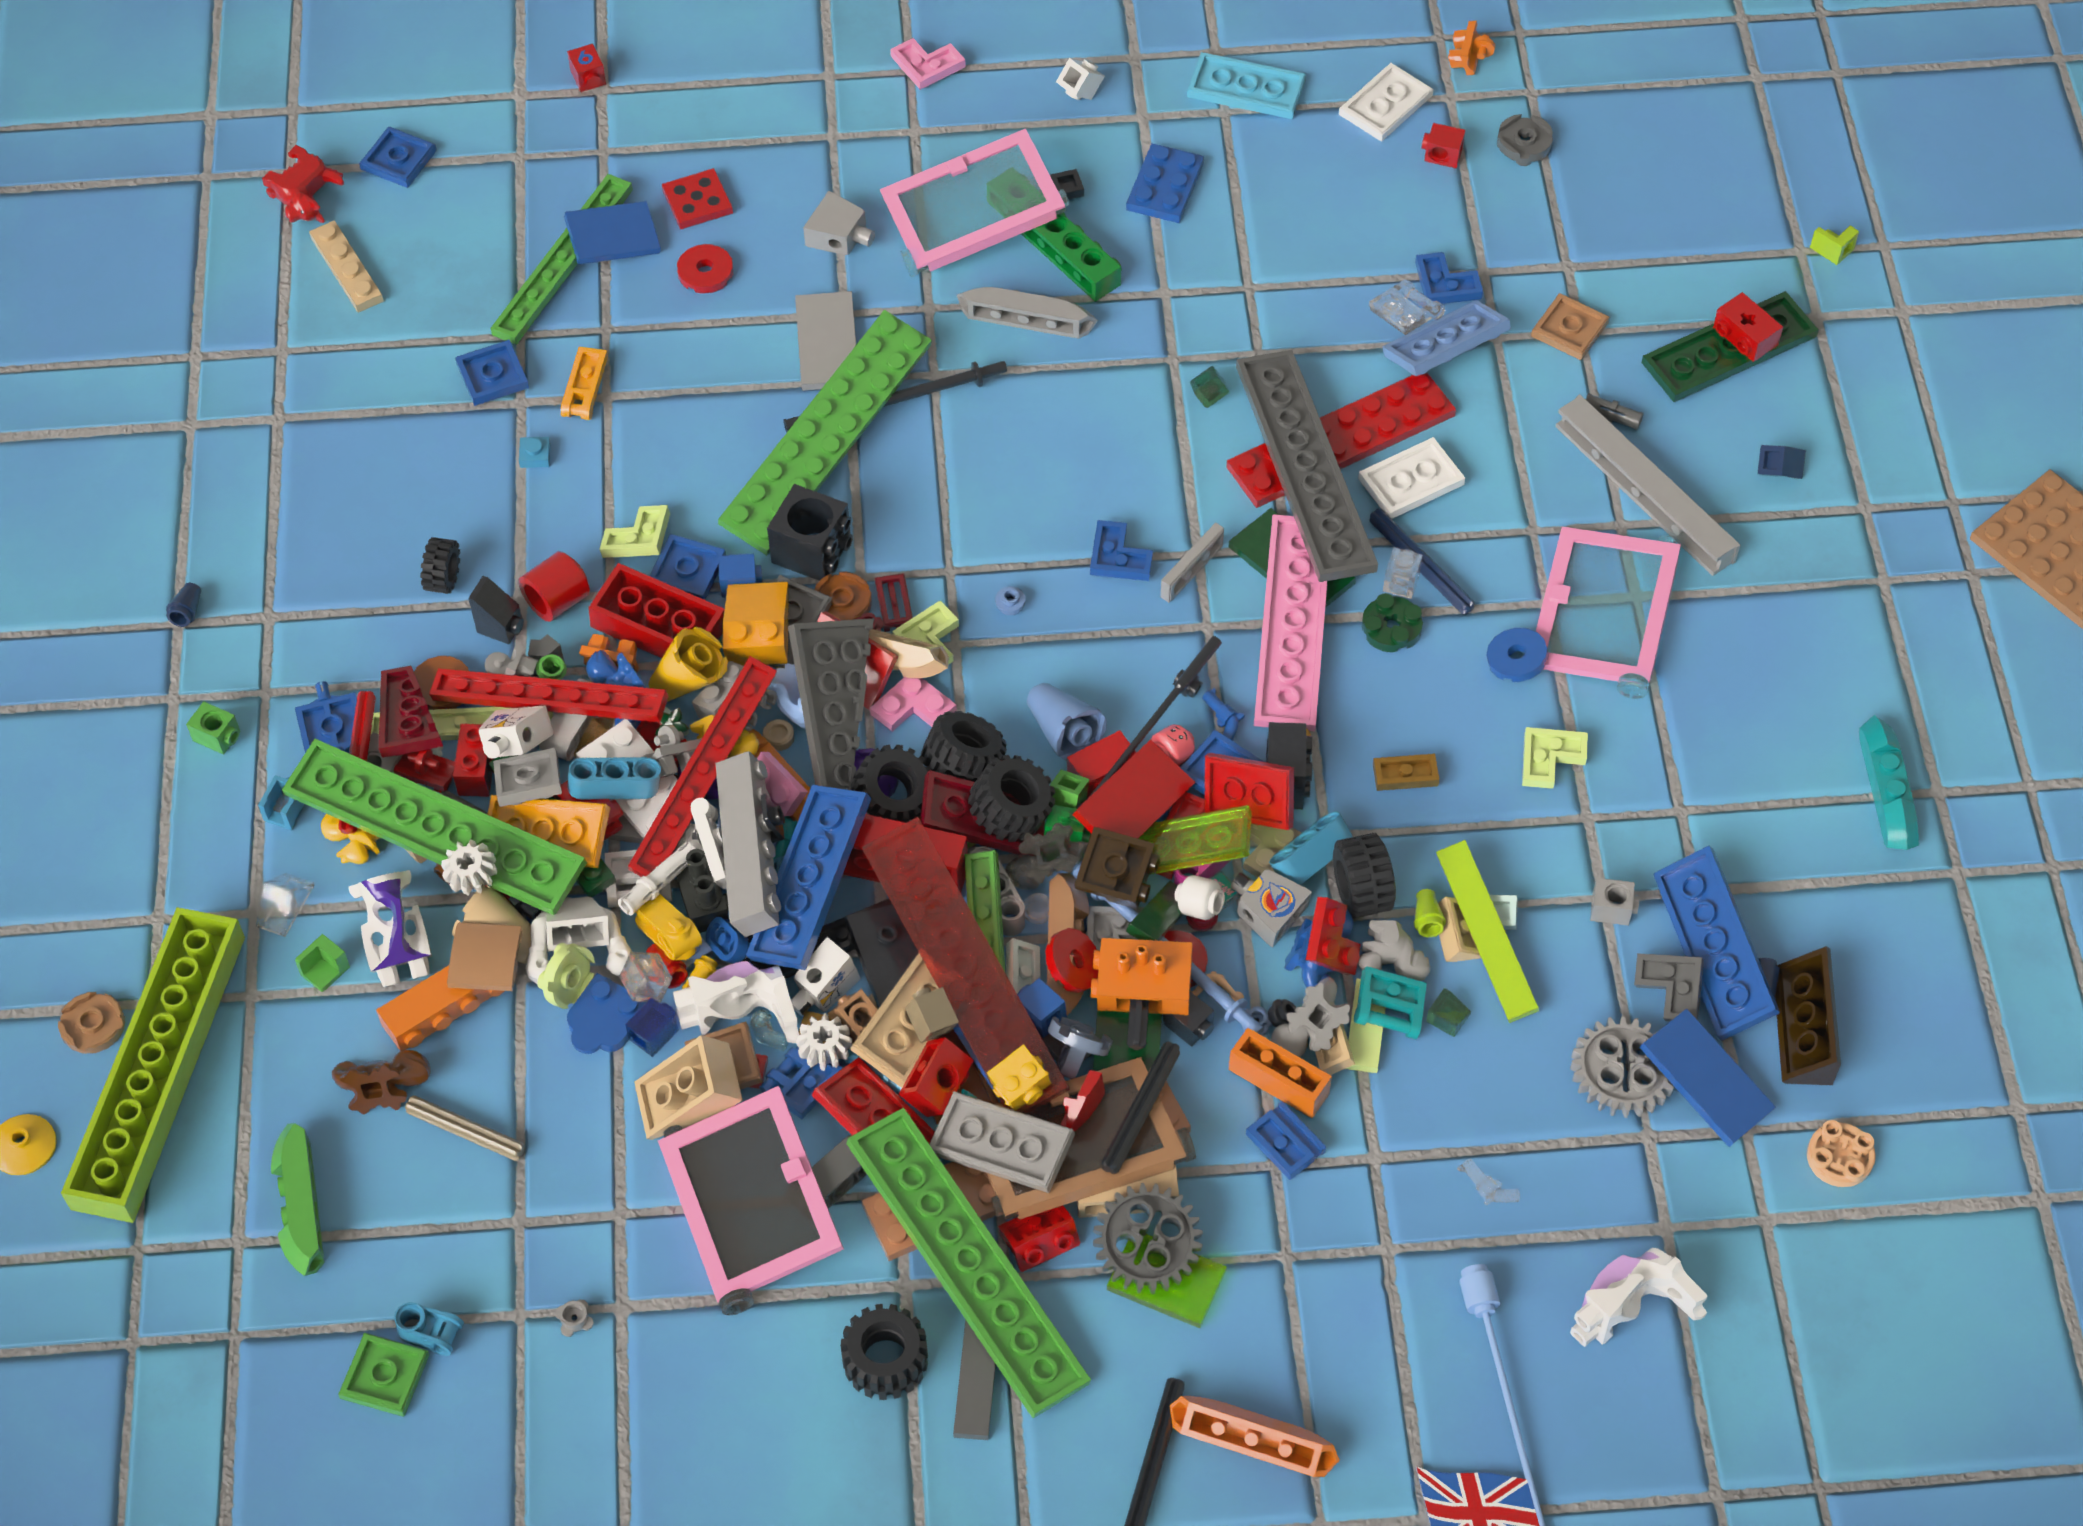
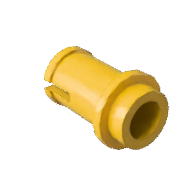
M702 955L700 959L694 961L695 968L689 977L694 976L706 979L717 971L718 964L710 957ZM688 979L682 986V989L689 987Z

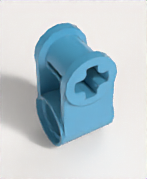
M413 1302L404 1303L399 1306L394 1315L398 1334L404 1342L426 1348L443 1356L451 1355L453 1350L451 1344L457 1330H461L464 1325V1321L452 1313L438 1311ZM410 1319L420 1320L414 1327L404 1326L405 1322Z

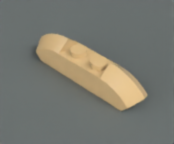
M874 629L869 631L870 639L898 655L893 670L900 669L903 677L926 678L939 674L948 668L949 656L943 646Z

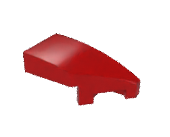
M1089 1070L1077 1099L1064 1097L1063 1106L1065 1107L1066 1114L1060 1124L1061 1126L1073 1129L1075 1132L1093 1114L1105 1095L1102 1073Z

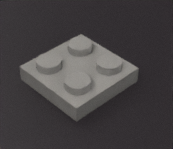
M555 748L493 761L499 807L518 805L525 801L539 798L546 799L562 794L558 757Z

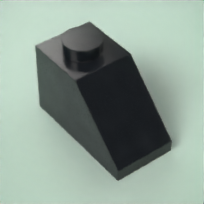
M482 576L468 598L476 631L484 636L510 644L513 637L521 632L524 625L520 606L490 578Z

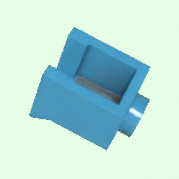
M275 775L261 798L258 807L265 822L292 830L304 803L292 799L283 793L282 789L290 777L283 778Z

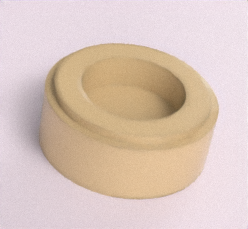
M777 719L766 724L763 729V737L776 751H783L793 744L794 730L789 722Z

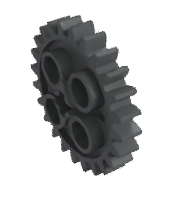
M1141 1183L1138 1193H1135L1131 1186H1127V1197L1124 1198L1120 1193L1116 1192L1114 1195L1116 1205L1106 1201L1104 1208L1108 1214L1098 1213L1097 1219L1104 1225H1096L1093 1229L1095 1234L1102 1236L1093 1240L1094 1247L1103 1248L1096 1254V1260H1107L1102 1271L1107 1272L1113 1269L1115 1271L1112 1277L1113 1282H1116L1121 1277L1124 1278L1125 1290L1132 1283H1135L1137 1293L1139 1294L1144 1285L1149 1286L1151 1294H1155L1157 1284H1161L1162 1288L1168 1291L1169 1280L1171 1279L1177 1285L1181 1284L1182 1279L1179 1273L1182 1272L1189 1276L1192 1272L1187 1262L1197 1264L1199 1260L1192 1252L1201 1251L1203 1244L1194 1241V1239L1202 1237L1203 1230L1193 1229L1199 1223L1200 1218H1189L1188 1215L1193 1209L1192 1204L1182 1207V1194L1174 1200L1170 1198L1172 1189L1170 1187L1164 1194L1159 1193L1157 1183L1153 1186L1152 1192H1147L1144 1183ZM1137 1209L1143 1210L1148 1215V1220L1144 1223H1137L1132 1220L1130 1213ZM1161 1212L1162 1216L1154 1230L1153 1238L1148 1243L1140 1264L1135 1265L1134 1259L1141 1248L1143 1236L1147 1234L1155 1213ZM1168 1223L1174 1224L1178 1228L1179 1234L1175 1237H1168L1163 1234L1161 1227ZM1124 1239L1129 1240L1133 1243L1135 1249L1130 1253H1122L1116 1247L1117 1242ZM1155 1253L1160 1254L1165 1259V1265L1158 1268L1153 1267L1149 1264L1147 1257Z

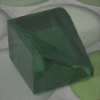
M1214 366L1209 367L1190 381L1194 394L1206 408L1230 393L1224 379Z
M1444 988L1428 1010L1426 1021L1455 1037L1470 1016L1471 1011L1451 991Z

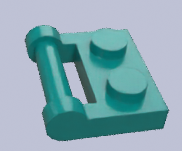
M1366 966L1361 974L1354 1022L1361 1025L1370 1023L1405 1033L1406 1037L1416 1040L1422 1027L1427 983ZM1371 1004L1409 1014V1021L1371 1011Z

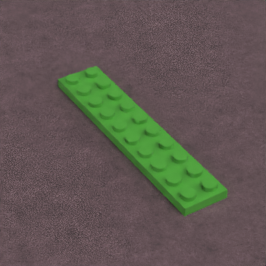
M883 310L719 517L718 524L767 556L770 552L767 527L792 486L797 484L815 492L819 490L931 346L932 340L888 311Z
M318 739L313 740L282 789L283 793L292 799L440 865L442 860L449 859L446 854L447 849L457 850V841L462 843L463 846H467L470 839L475 841L477 846L484 843L487 845L489 852L494 854L496 858L495 866L497 868V874L490 876L492 886H487L553 915L559 911L587 863L585 858Z
M902 1108L849 1137L846 1144L1031 1417L1035 1418L1088 1386L1091 1382L1090 1377L906 1110Z

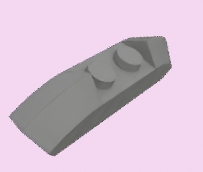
M995 287L976 288L957 294L963 313L968 319L1077 339L1088 335L1098 321L1089 311L1075 303L1045 295Z

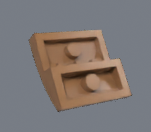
M457 922L449 963L448 988L513 991L518 970L517 956L523 935L522 927Z

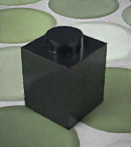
M1190 992L1189 1015L1163 1014V1024L1191 1047L1199 1039L1205 1040L1214 1029V1010L1192 992Z

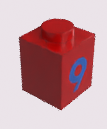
M593 43L567 51L570 71L580 92L606 85L604 67Z

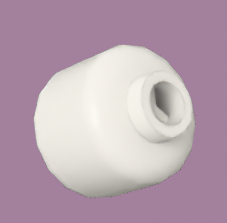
M1191 875L1177 886L1175 900L1178 902V908L1182 914L1202 920H1209L1222 910L1225 895L1216 880Z

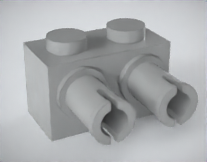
M729 661L727 671L722 678L715 683L707 685L692 701L699 719L709 715H716L744 666ZM767 690L759 706L767 710L771 709V705H775L777 700L776 692ZM754 712L745 730L750 731L753 729L752 726L755 727L758 719L756 712Z

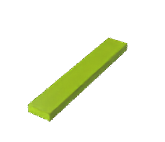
M1466 840L1437 851L1436 854L1508 1022L1511 1023L1539 1012L1538 1005Z

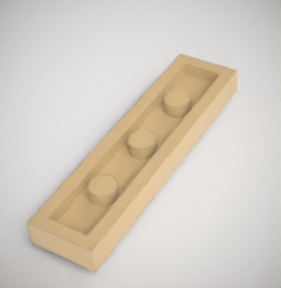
M335 220L309 231L312 241L358 313L384 302L381 292Z

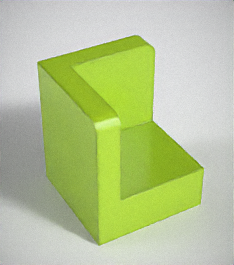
M1850 225L1840 235H1837L1829 229L1825 231L1818 227L1814 231L1810 248L1835 265H1838L1854 250L1859 231Z

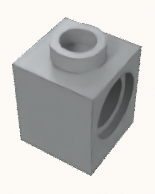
M1596 878L1592 892L1590 921L1628 926L1631 914H1637L1639 907V895H1634L1635 882ZM1610 900H1616L1621 904L1612 903Z

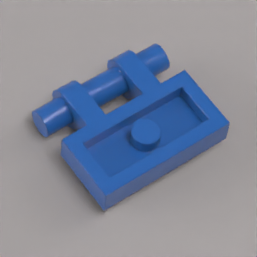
M796 1046V1048L792 1047L786 1052L784 1061L776 1069L772 1068L765 1075L766 1080L759 1088L764 1093L779 1086L789 1111L802 1120L818 1103L812 1096L814 1089L843 1069V1067L838 1065L835 1068L829 1063L823 1071L820 1069V1064L817 1063L810 1068L807 1064V1059L800 1058L798 1053L799 1047ZM794 1068H800L792 1079L787 1077Z

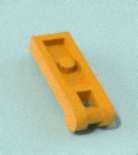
M578 347L561 404L562 417L571 418L572 415L580 416L581 419L591 420L593 406L608 359L607 350ZM575 400H582L583 402H582V405H581V404H574V401H575Z

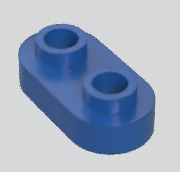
M716 917L711 921L706 932V943L721 960L732 964L745 959L749 948L748 938L744 937L731 925L728 919Z

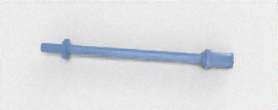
M1081 864L1073 872L1075 878H1077ZM1091 894L1096 901L1105 900L1128 922H1131L1139 914L1133 908L1107 901L1105 897ZM1163 937L1160 941L1168 940L1165 937ZM1192 962L1191 979L1227 1011L1224 1020L1227 1023L1237 1020L1246 1029L1249 1028L1261 1035L1264 1027L1245 1011L1248 1002L1244 998L1235 1002Z

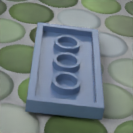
M1475 300L1382 346L1384 356L1413 375H1422L1442 363L1451 361L1454 357L1466 351L1475 349L1476 346L1490 339L1497 338L1500 334L1511 329L1510 321L1507 317Z

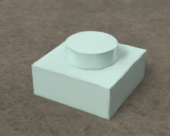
M1490 895L1504 930H1517V895Z

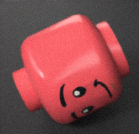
M1172 724L1155 733L1151 738L1178 766L1185 763L1195 751L1193 735L1180 725Z

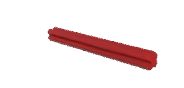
M360 691L357 695L349 754L367 761L376 701L372 691ZM339 820L338 828L341 833L355 834L357 827Z

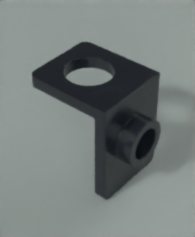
M766 793L762 794L763 820L772 830L770 831L771 842L784 840L783 824L785 823L783 811L779 805L776 806Z

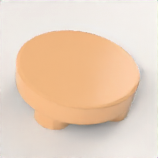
M1835 1120L1825 1122L1822 1127L1816 1130L1807 1147L1808 1164L1814 1174L1822 1181L1837 1187H1851L1863 1182L1871 1173L1876 1158L1874 1139L1871 1134L1863 1132L1851 1124Z

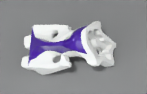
M410 870L377 876L349 886L350 894L355 899L363 897L367 906L368 922L361 925L364 949L371 972H377L384 988L401 983L396 966L409 963L413 979L430 975L428 957H432L419 906H412V910L404 912L402 903V892L411 883L412 876ZM381 907L390 908L393 912L392 920H382L379 916V909ZM409 919L414 921L416 926V932L413 935H408L405 929V923ZM375 932H380L383 935V944L379 946L375 945L372 940V935Z

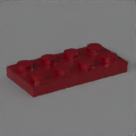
M931 770L927 772L924 780L920 826L967 836V842L1036 860L1043 854L1045 821L1036 833L1029 836L1026 840L1021 841L1018 838L1016 842H1009L1007 838H1004L1003 841L996 839L995 834L991 833L989 835L984 832L986 828L983 825L979 827L975 822L977 817L971 815L970 809L972 805L968 804V798L971 795L969 793L971 787L975 782ZM1003 792L1011 802L1021 805L1014 796Z

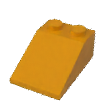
M788 582L728 585L723 619L724 656H727L728 662L733 661L744 666L749 656L766 665L788 663Z

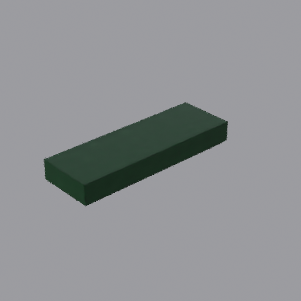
M1169 881L1129 923L1126 932L1138 940L1160 941L1184 915L1179 910L1178 902L1175 900V891L1178 885Z

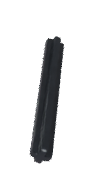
M1167 1041L1160 1049L1101 1161L1102 1169L1105 1172H1110L1111 1174L1119 1172L1180 1055L1178 1044Z
M1168 1378L1166 1381L1124 1526H1145L1173 1430L1170 1405L1181 1397L1184 1392L1185 1384L1180 1379Z

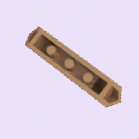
M1058 873L1049 881L1048 944L1053 934L1067 928L1077 929L1085 934L1083 919L1089 915V903L1086 893L1075 889L1076 878L1071 873ZM1070 955V960L1072 964L1076 967V962L1074 958ZM1047 966V985L1065 1001L1068 1016L1078 1004L1084 991L1074 993L1062 988L1065 985L1060 980L1057 982L1054 980Z

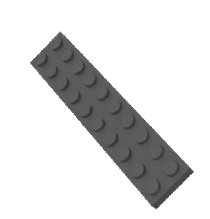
M1287 350L1237 359L1236 369L1318 581L1324 582L1377 572L1378 562L1293 351Z

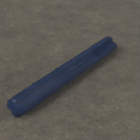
M1378 508L1370 514L1369 522L1461 614L1466 615L1474 609L1475 601L1382 509Z

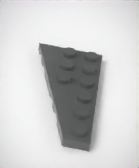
M874 618L794 623L788 626L815 785L850 790L851 783L854 780L853 776L856 772V767L854 766L855 752L859 748L860 737L857 736L859 722L862 721L867 674L865 673L866 657L870 656L871 644H868L869 631L873 629Z

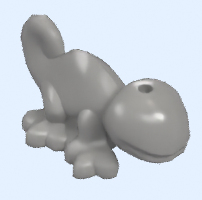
M1331 977L1324 978L1315 987H1306L1303 1005L1297 1007L1295 1013H1287L1286 1016L1289 1024H1282L1275 1028L1271 1037L1272 1042L1298 1057H1301L1306 1052L1309 1036L1311 1038L1309 1043L1310 1050L1316 1052L1321 1048L1323 1050L1331 1048L1329 1039L1333 1037L1332 1030L1338 1028L1340 1024H1347L1350 1021L1348 1015L1350 1011L1349 1004H1334L1337 984Z

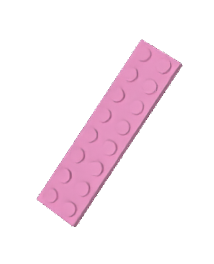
M1272 515L1254 726L1268 727L1269 722L1306 723V728L1309 731L1315 732L1327 581H1318L1294 516Z

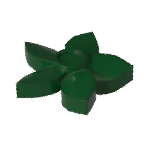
M680 708L674 709L670 714L663 713L660 722L662 725L655 732L656 736H658L659 729L664 725L671 724L678 732H686L690 729L685 723L680 722L682 720Z

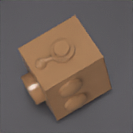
M862 989L847 996L845 994L838 999V1005L827 1013L832 1020L838 1016L841 1019V1024L849 1027V1037L852 1039V1043L856 1041L877 1012L876 1007Z

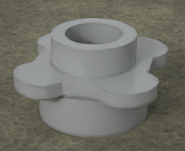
M585 1300L569 1301L556 1309L555 1315L561 1320L562 1324L560 1329L562 1335L571 1337L574 1332L580 1330L588 1331L593 1327L594 1321L588 1316L587 1310L589 1306ZM573 1316L578 1317L575 1321H573L571 1318Z

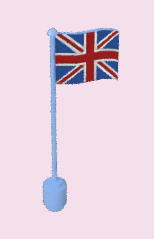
M1485 1264L1471 1265L1461 1271L1462 1278L1459 1280L1467 1312L1475 1314L1477 1318L1484 1319L1526 1479L1493 1473H1442L1416 1467L1430 1526H1545L1490 1316L1496 1312L1495 1309L1501 1304L1493 1273L1488 1271Z

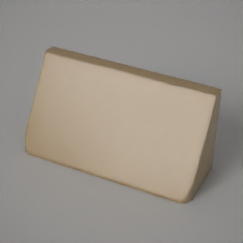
M1446 896L1438 903L1446 920L1443 932L1439 935L1445 961L1457 962L1480 959V954L1456 899Z

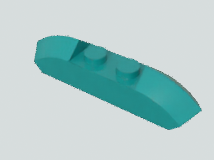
M1874 715L1859 728V740L1884 845L1887 848L1908 850L1919 846V832L1915 805L1900 744L1892 727Z

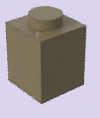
M930 987L917 991L912 995L913 1000L905 1007L921 1043L949 1033L959 1023L943 987L931 991Z

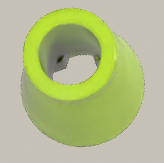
M1422 889L1416 894L1417 903L1414 927L1423 937H1435L1443 932L1446 920L1436 900L1435 892L1431 889Z

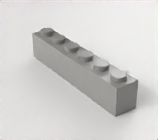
M750 751L716 763L730 924L744 937L778 926V912L781 910V904L776 895L778 876L773 864V857H775L776 852L771 842L770 831L772 830L763 820L761 804L762 794L766 793L770 798L765 784V778L768 777V773L763 761H758Z

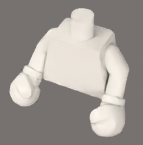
M566 897L555 915L541 912L531 923V947L529 948L525 969L528 978L538 984L539 975L545 971L550 961L548 960L547 950L548 952L554 951L560 943H574L585 948L606 945L609 953L606 968L616 976L626 974L634 965V954L627 944L625 937L621 934L615 913L599 906L592 897Z

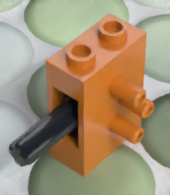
M1101 938L1100 950H1094L1093 969H1098L1099 973L1098 979L1092 978L1091 998H1097V1011L1129 1012L1127 1045L1134 1050L1143 1049L1147 1045L1149 1013L1189 1015L1192 943Z

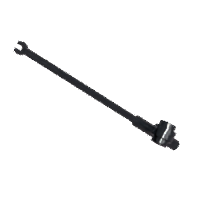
M1212 636L1187 669H1182L1177 674L1173 683L1174 689L1091 795L1123 766L1179 694L1185 697L1189 695L1193 698L1198 693L1203 683L1199 681V676L1197 675L1222 644L1218 637Z

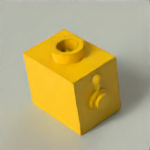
M1023 1044L989 1070L987 1075L994 1085L993 1092L998 1098H1003L1005 1104L1016 1111L1025 1103L1030 1105L1042 1096V1090L1051 1084L1048 1076L1049 1072L1043 1069L1042 1060L1038 1056L1032 1055Z

